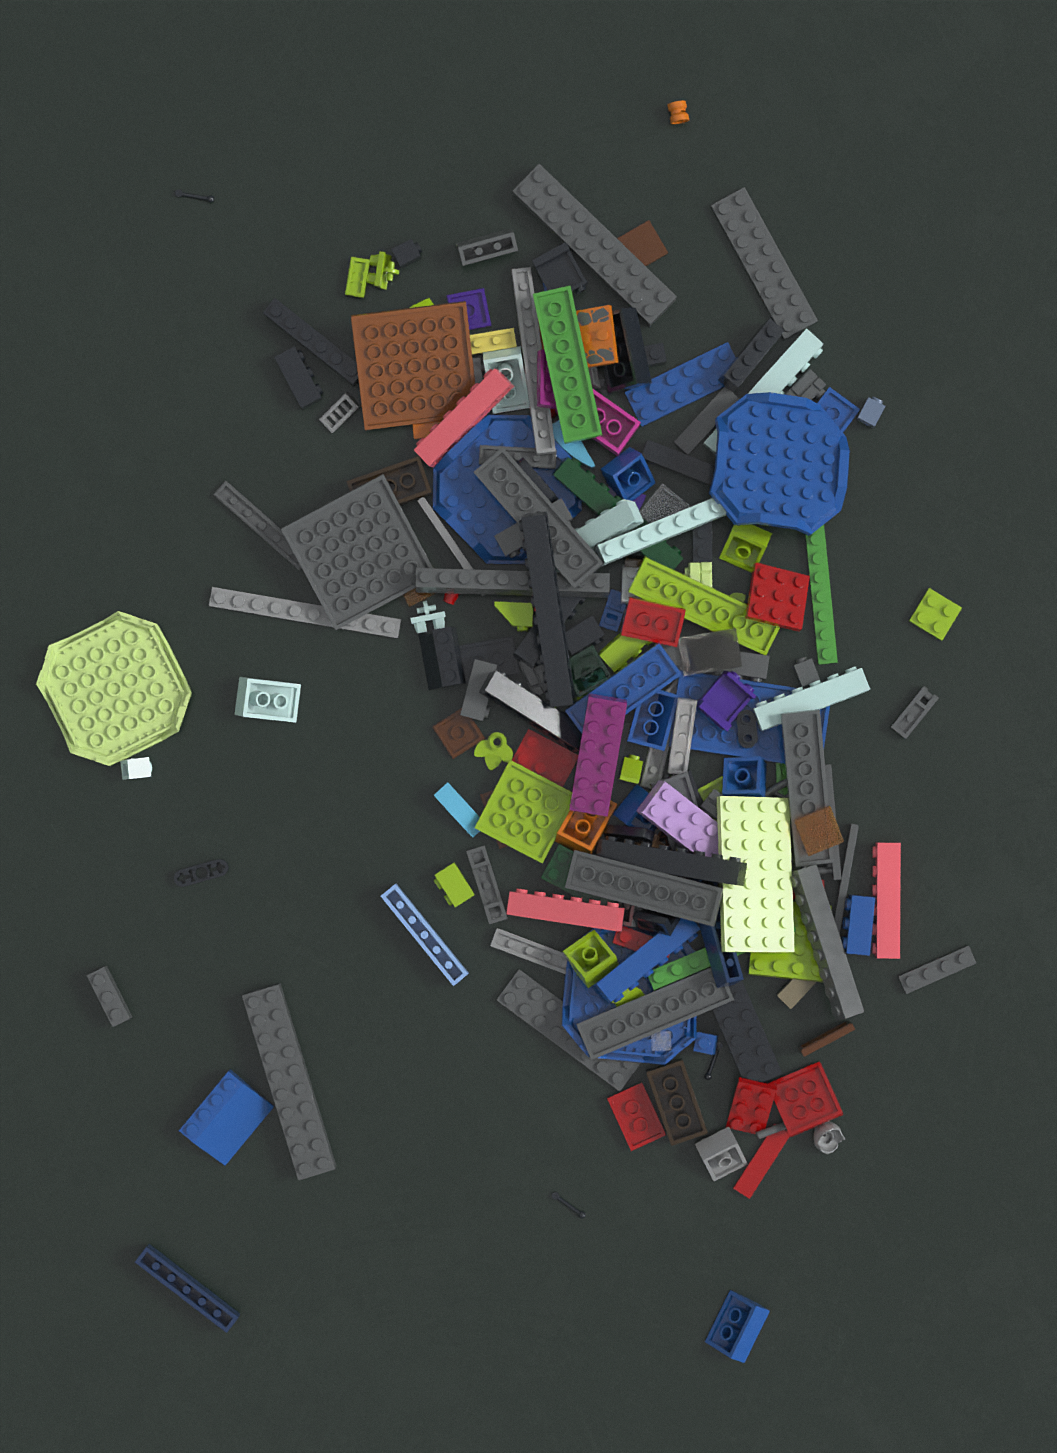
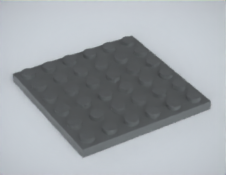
M384 474L281 528L335 630L416 588V568H433Z

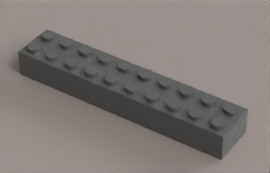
M540 164L512 191L513 196L562 243L566 242L570 251L629 308H636L638 317L648 327L676 301L677 296Z
M281 983L242 995L298 1181L335 1170L337 1167Z

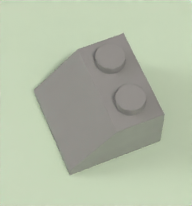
M729 1127L695 1144L713 1181L748 1165Z

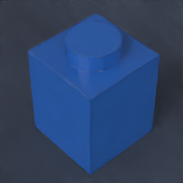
M697 1032L693 1051L715 1055L719 1035Z

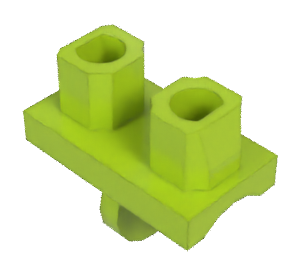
M379 252L377 255L370 256V265L377 267L376 273L368 274L367 283L387 290L388 281L393 280V275H399V270L394 269L395 262H391V255L386 254V252Z

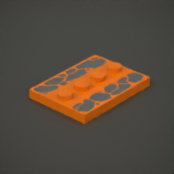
M605 305L576 311L588 368L618 363L612 306ZM539 326L542 350H544L542 335Z

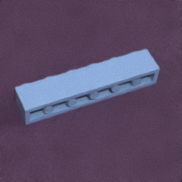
M397 883L381 895L382 899L453 986L469 974Z

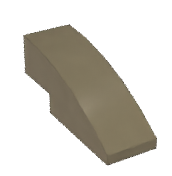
M790 979L777 993V996L792 1009L816 982Z

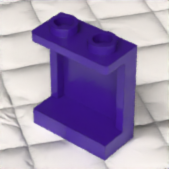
M725 670L699 699L696 707L720 729L728 731L732 727V721L751 699L756 698V695L753 693L754 689L750 685L739 681L740 676L734 671L729 672Z

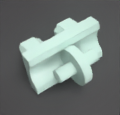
M423 601L424 607L417 608L418 614L425 613L426 615L411 618V623L414 624L417 634L427 632L425 621L433 620L434 630L445 628V611L429 614L430 611L436 610V605L428 606L427 601Z

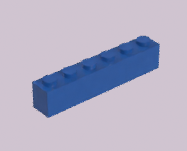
M681 918L671 936L660 933L656 934L594 986L608 1003L612 1001L617 1003L624 997L622 993L625 990L629 989L631 991L639 985L637 981L642 976L646 979L654 972L652 970L653 967L657 964L661 967L669 960L667 958L669 954L673 952L675 955L683 949L682 944L686 940L689 943L698 936L696 932L700 928L694 921Z

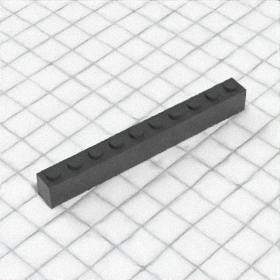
M416 568L417 593L533 596V590L528 585L530 571ZM556 572L560 596L609 597L610 573H593L574 589L560 572Z

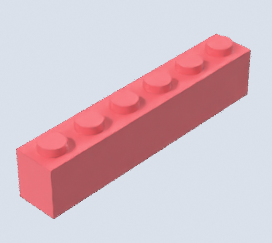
M494 368L487 371L483 376L484 379L472 386L470 389L471 393L467 397H462L456 403L457 407L453 411L449 410L443 416L444 420L440 424H435L430 429V434L426 438H421L416 443L417 447L414 451L429 467L434 468L445 454L514 387L498 369Z
M875 842V846L872 847V858H875V866H872V877H875V885H872V896H875V923H873L872 935H875V943H872L871 951L872 954H875V958L900 959L901 843Z
M518 888L516 892H509L507 915L622 931L625 908H620L619 903L607 902V905H600L601 901L589 899V903L582 902V898L571 897V900L564 899V895L553 894L552 897H547L545 892L535 891L534 894H527L528 890Z

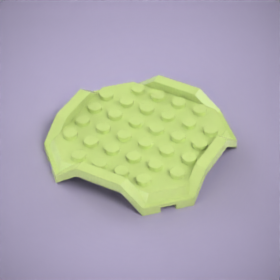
M120 611L77 634L49 645L36 683L65 737L70 753L108 766L125 760L179 732L192 694L185 675L158 624Z

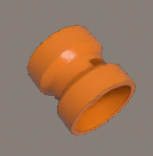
M675 101L667 104L668 111L671 112V124H681L689 121V115L686 113V101Z

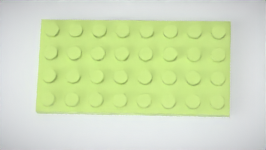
M718 796V854L723 855V859L729 860L731 856L741 858V862L747 863L744 886L719 883L720 888H724L720 902L722 952H795L793 894L790 878L792 876L789 800L788 798Z

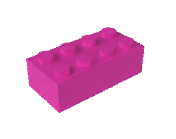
M593 389L603 436L592 439L616 456H619L641 422Z

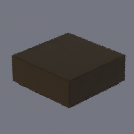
M637 555L625 556L624 566L639 568L644 557Z

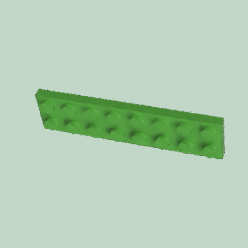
M571 286L534 293L533 298L564 443L568 444L603 436Z

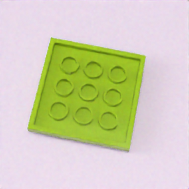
M509 760L474 828L543 864L556 839L557 832L570 811L572 792Z
M793 902V922L796 932H794L795 952H750L748 975L823 982L819 975L817 961L813 956L811 943L807 938V930L802 922L799 906L796 902Z

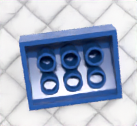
M230 1069L179 1131L195 1145L223 1165H226L273 1109L274 1105Z

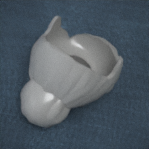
M828 1121L814 1127V1145L822 1153L827 1155L833 1153L837 1149L838 1143L845 1140L839 1126L833 1122Z

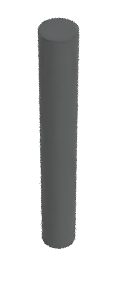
M784 1122L756 1132L757 1139L759 1140L785 1130Z

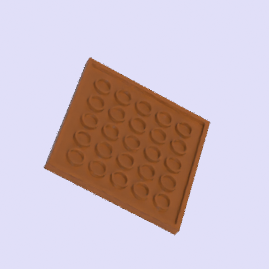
M466 301L350 315L365 430L444 420L443 416L449 410L453 411L457 407L456 403L462 397H467L471 393L470 389L475 385Z

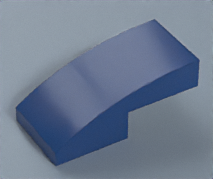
M611 588L599 626L618 631L627 604L621 603V591Z

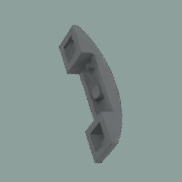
M485 845L466 851L489 925L508 919Z

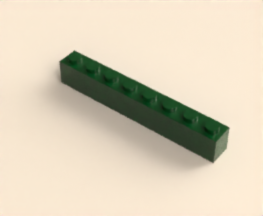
M566 457L551 475L596 515L600 516L602 511L612 509L616 506L617 502L622 500L617 495L613 497L609 493L610 489L604 483H597L594 480L596 476L589 470L584 471L579 467L581 463L577 459ZM644 520L642 524L638 525L629 532L641 528L645 525H648L649 523L646 520ZM667 540L639 551L643 556L673 570L683 560V557L680 556L682 552L674 545L670 547L666 543Z

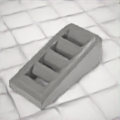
M347 392L319 420L333 433L361 405ZM345 400L353 406L352 409L344 402ZM340 405L347 411L346 415L340 410ZM334 410L342 418L341 420L332 413ZM328 416L336 422L335 425L327 419Z

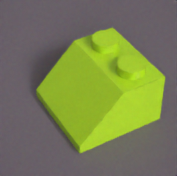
M752 524L733 525L719 559L752 573L753 565L760 562L772 533Z
M495 602V608L513 628H517V631L528 632V628H532L533 608L531 603Z
M592 930L563 951L574 971L587 988L600 981L619 965L616 955L595 930Z

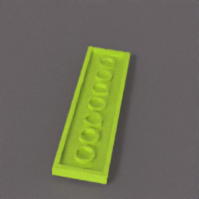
M645 556L628 589V592L647 601L686 609L684 618L763 655H767L780 629L778 626L746 619V603Z

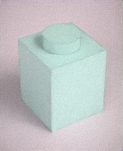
M149 757L120 761L123 780L151 777L152 764L149 761Z

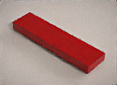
M782 1130L765 1137L733 1189L747 1198H751L790 1137L788 1131Z

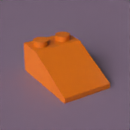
M610 800L608 816L570 810L557 832L555 842L572 851L577 850L592 854L617 807V803Z

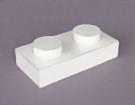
M622 564L621 603H628L629 597L641 599L628 592L639 568L625 567Z

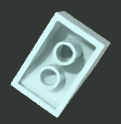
M521 346L484 352L485 373L490 369H498L514 385L492 409L493 414L530 408Z
M239 677L235 715L296 722L301 684Z

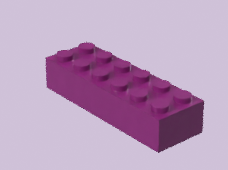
M589 693L569 810L608 816L627 707L626 699Z

